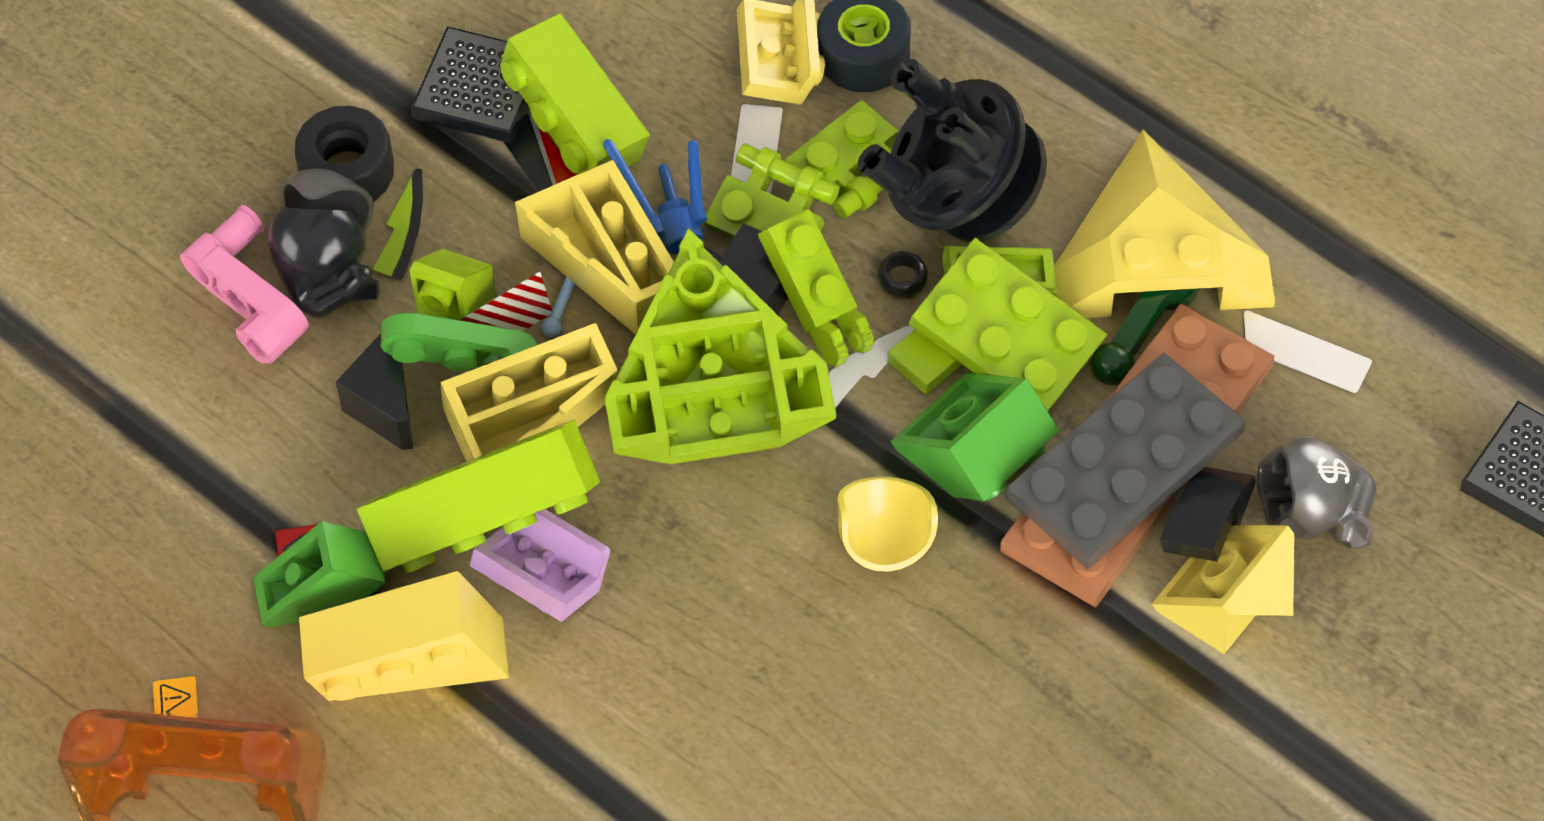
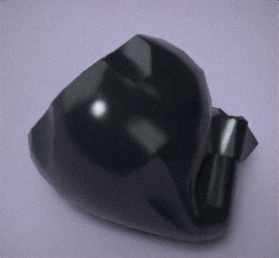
M281 208L269 228L268 246L272 260L284 285L297 306L304 313L312 317H323L352 301L378 299L380 292L378 280L373 279L371 276L372 271L369 266L360 264L366 251V233L363 222L355 212Z

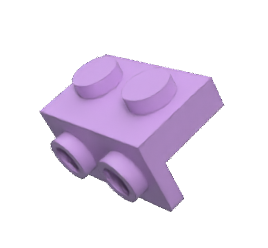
M546 509L534 513L537 519L536 523L510 534H505L502 527L487 538L486 542L474 548L470 567L560 622L564 621L599 592L610 555V549L606 545Z

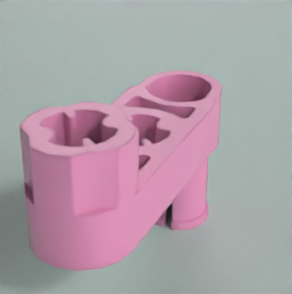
M241 205L211 234L205 232L180 254V259L186 270L198 282L246 319L236 329V335L249 354L262 364H272L309 329V323L296 304L234 257L257 235L265 231V228H263L264 224L258 215L249 207Z

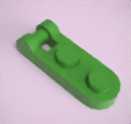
M401 313L389 316L382 321L380 326L381 348L384 352L392 355L396 361L403 363L425 361L444 364L447 369L453 371L476 369L537 345L535 339L523 331L418 313Z

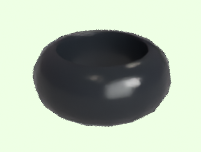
M909 251L891 253L882 260L878 268V279L881 287L887 293L896 297L913 296L921 291L927 282L928 270L925 262L918 255ZM907 266L912 268L917 273V276L911 281L898 282L892 279L888 273L895 267Z

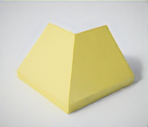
M1231 525L1218 562L1190 557L1151 605L1159 614L1225 654L1256 615L1293 616V531L1286 525Z

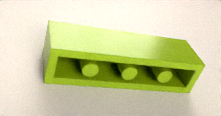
M575 419L372 498L358 507L357 512L382 571L384 572L401 565L406 574L435 562L436 558L433 552L452 545L454 553L458 554L483 544L487 541L484 533L502 526L505 534L526 528L537 522L534 513L553 506L558 515L582 506L588 502L585 493L598 485L600 479Z

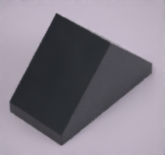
M379 334L336 381L341 409L344 413L402 450L412 449L413 442L403 362L396 361L392 355L382 350Z

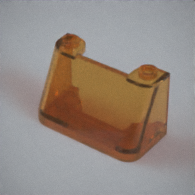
M90 709L77 714L68 722L63 733L57 760L82 821H111L112 810L120 801L130 796H133V799L145 800L150 774L260 784L257 797L260 811H272L278 816L280 821H317L327 767V752L320 734L313 728L300 724L138 709Z

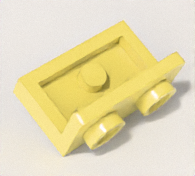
M742 0L736 10L742 95L802 105L813 86H818L821 83L825 69L824 56L820 55L818 51L817 30L820 13L815 12L814 0H796L793 6L759 0Z

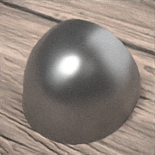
M318 168L306 169L288 176L281 182L280 194L283 208L350 211L358 215L363 222L365 231L370 225L374 210L372 197L365 189L335 171Z

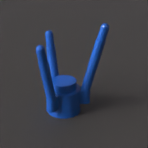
M606 139L603 143L610 159L615 162L668 253H679V246L688 228L704 242L705 238L700 224L707 221V217L702 203L698 142L691 140L688 143L690 205L688 200L678 199L667 164H661L659 166V173L667 202H664L657 208L658 215H656L614 142Z

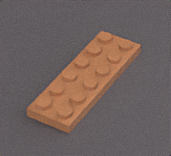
M1180 304L1109 399L1165 352L1239 414L1273 368L1275 356L1185 305ZM1187 483L1089 569L1083 566L1023 512L1001 540L1000 552L1096 608Z

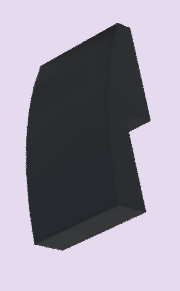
M1210 467L1201 469L1189 480L1169 516L1160 537L1163 551L1218 562L1231 525L1241 524L1256 484L1255 475Z

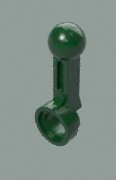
M1200 288L1142 292L1113 340L1100 346L1093 354L1091 368L1094 376L1104 384L1119 385L1134 366V356L1163 310H1176L1180 304L1189 305L1196 298Z

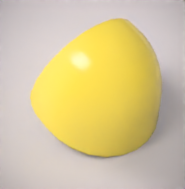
M871 477L854 481L846 485L839 492L837 504L840 538L849 555L863 567L875 571L888 572L899 570L916 562L931 547L936 536L938 512L933 496L924 487L900 478Z

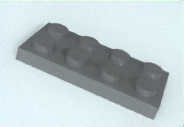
M1163 352L1007 486L1006 498L1083 566L1089 569L1244 433L1246 420Z

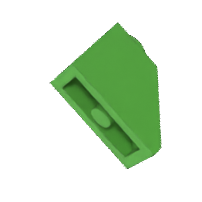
M324 521L320 522L253 576L262 626L270 628L299 622V617L366 598L386 583L384 573L367 533Z

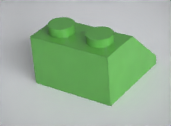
M965 373L890 442L900 454L953 497L987 501L1005 490L1008 485L1007 480L1019 468L1038 459L1046 449L1045 444L1060 430L1027 378Z

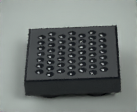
M447 26L411 106L412 118L512 144L528 104L518 91H513L506 84L502 76L500 63L507 41Z
M1517 401L1462 480L1460 491L1544 537V415Z

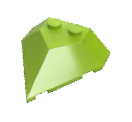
M688 228L679 246L680 251L668 275L665 274L628 349L629 354L616 380L613 379L605 396L613 453L671 465L779 448L835 420L836 409L827 363L813 349L809 351L787 329L788 325L727 265L723 267L704 248L703 242Z

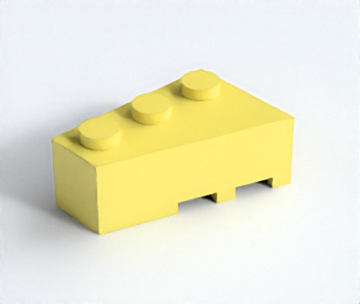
M611 160L516 201L515 206L520 238L636 335L665 274L668 275L674 261L615 162Z
M594 323L442 381V408L465 460L469 461L575 419L577 427H579L605 406V396L613 379L616 380L618 370L597 324Z
M458 571L299 617L304 679L328 701H343L363 696L509 678L503 617Z

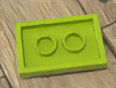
M977 238L972 240L909 321L911 327L975 374L1027 378L1048 413L1108 335Z

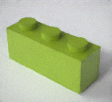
M561 13L508 38L500 63L502 76L506 84L513 91H518L529 105L532 118L538 128L543 132H548L560 148L561 157L565 165L571 172L581 174L611 161L603 146L606 139L614 142L628 167L640 161L650 134Z

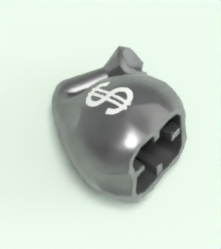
M1294 436L1283 440L1276 449L1271 451L1260 462L1256 477L1257 490L1263 504L1265 520L1269 525L1289 526L1294 533L1295 539L1317 538L1326 531H1330L1337 542L1343 543L1348 548H1365L1371 545L1373 527L1368 521V517L1377 491L1376 482L1365 468L1342 450L1312 436Z

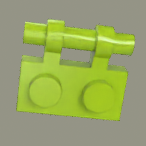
M861 99L784 159V161L801 169L810 166L823 172V179L839 185V194L841 196L835 200L832 206L839 217L847 219L857 210L866 211L878 200L877 194L883 190L882 187L867 176L864 178L857 176L861 172L857 163L859 156L868 146L873 144L880 145L890 153L898 135V130Z
M744 143L739 148L735 161L752 170L747 182L745 183L727 174L706 213L707 221L703 223L706 228L730 239L734 238L743 223L764 231L808 210L815 198L832 205L838 196L840 186L823 179V172L810 166L801 169L781 160V154L772 149L763 147L759 150ZM772 179L794 188L789 202L766 192ZM812 213L821 231L825 223L821 216Z

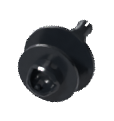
M915 59L906 60L907 66L900 63L893 70L891 84L897 91L902 92L913 100L917 108L908 117L899 131L891 152L889 153L878 144L868 146L859 156L857 162L859 170L886 190L896 211L908 222L919 228L944 230L952 237L965 242H972L974 238L982 242L1005 233L1016 225L1030 210L1042 188L1046 174L1047 155L1041 137L1031 126L1025 123L1022 109L1013 95L997 83L983 79H970L951 83L946 78L937 79Z

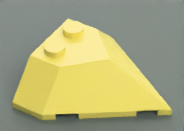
M1144 130L1141 131L1054 265L1057 288L1056 297L1085 318L1111 317L1114 293L1217 287L1220 310L1271 308L1275 304L1268 255Z

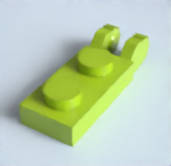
M810 209L757 234L805 332H810L824 361L828 365H835L836 367L846 362L845 360L849 356V349H847L846 343L843 341V336L847 339V343L854 352H861L863 354L871 350L875 343V336H873L872 330L869 328L870 325L865 315L855 309L858 306ZM836 319L839 328L834 326L829 321Z

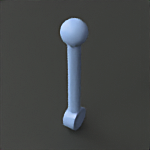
M567 277L564 280L551 316L545 319L541 325L542 333L548 338H556L562 332L563 327L560 320L574 286V283Z

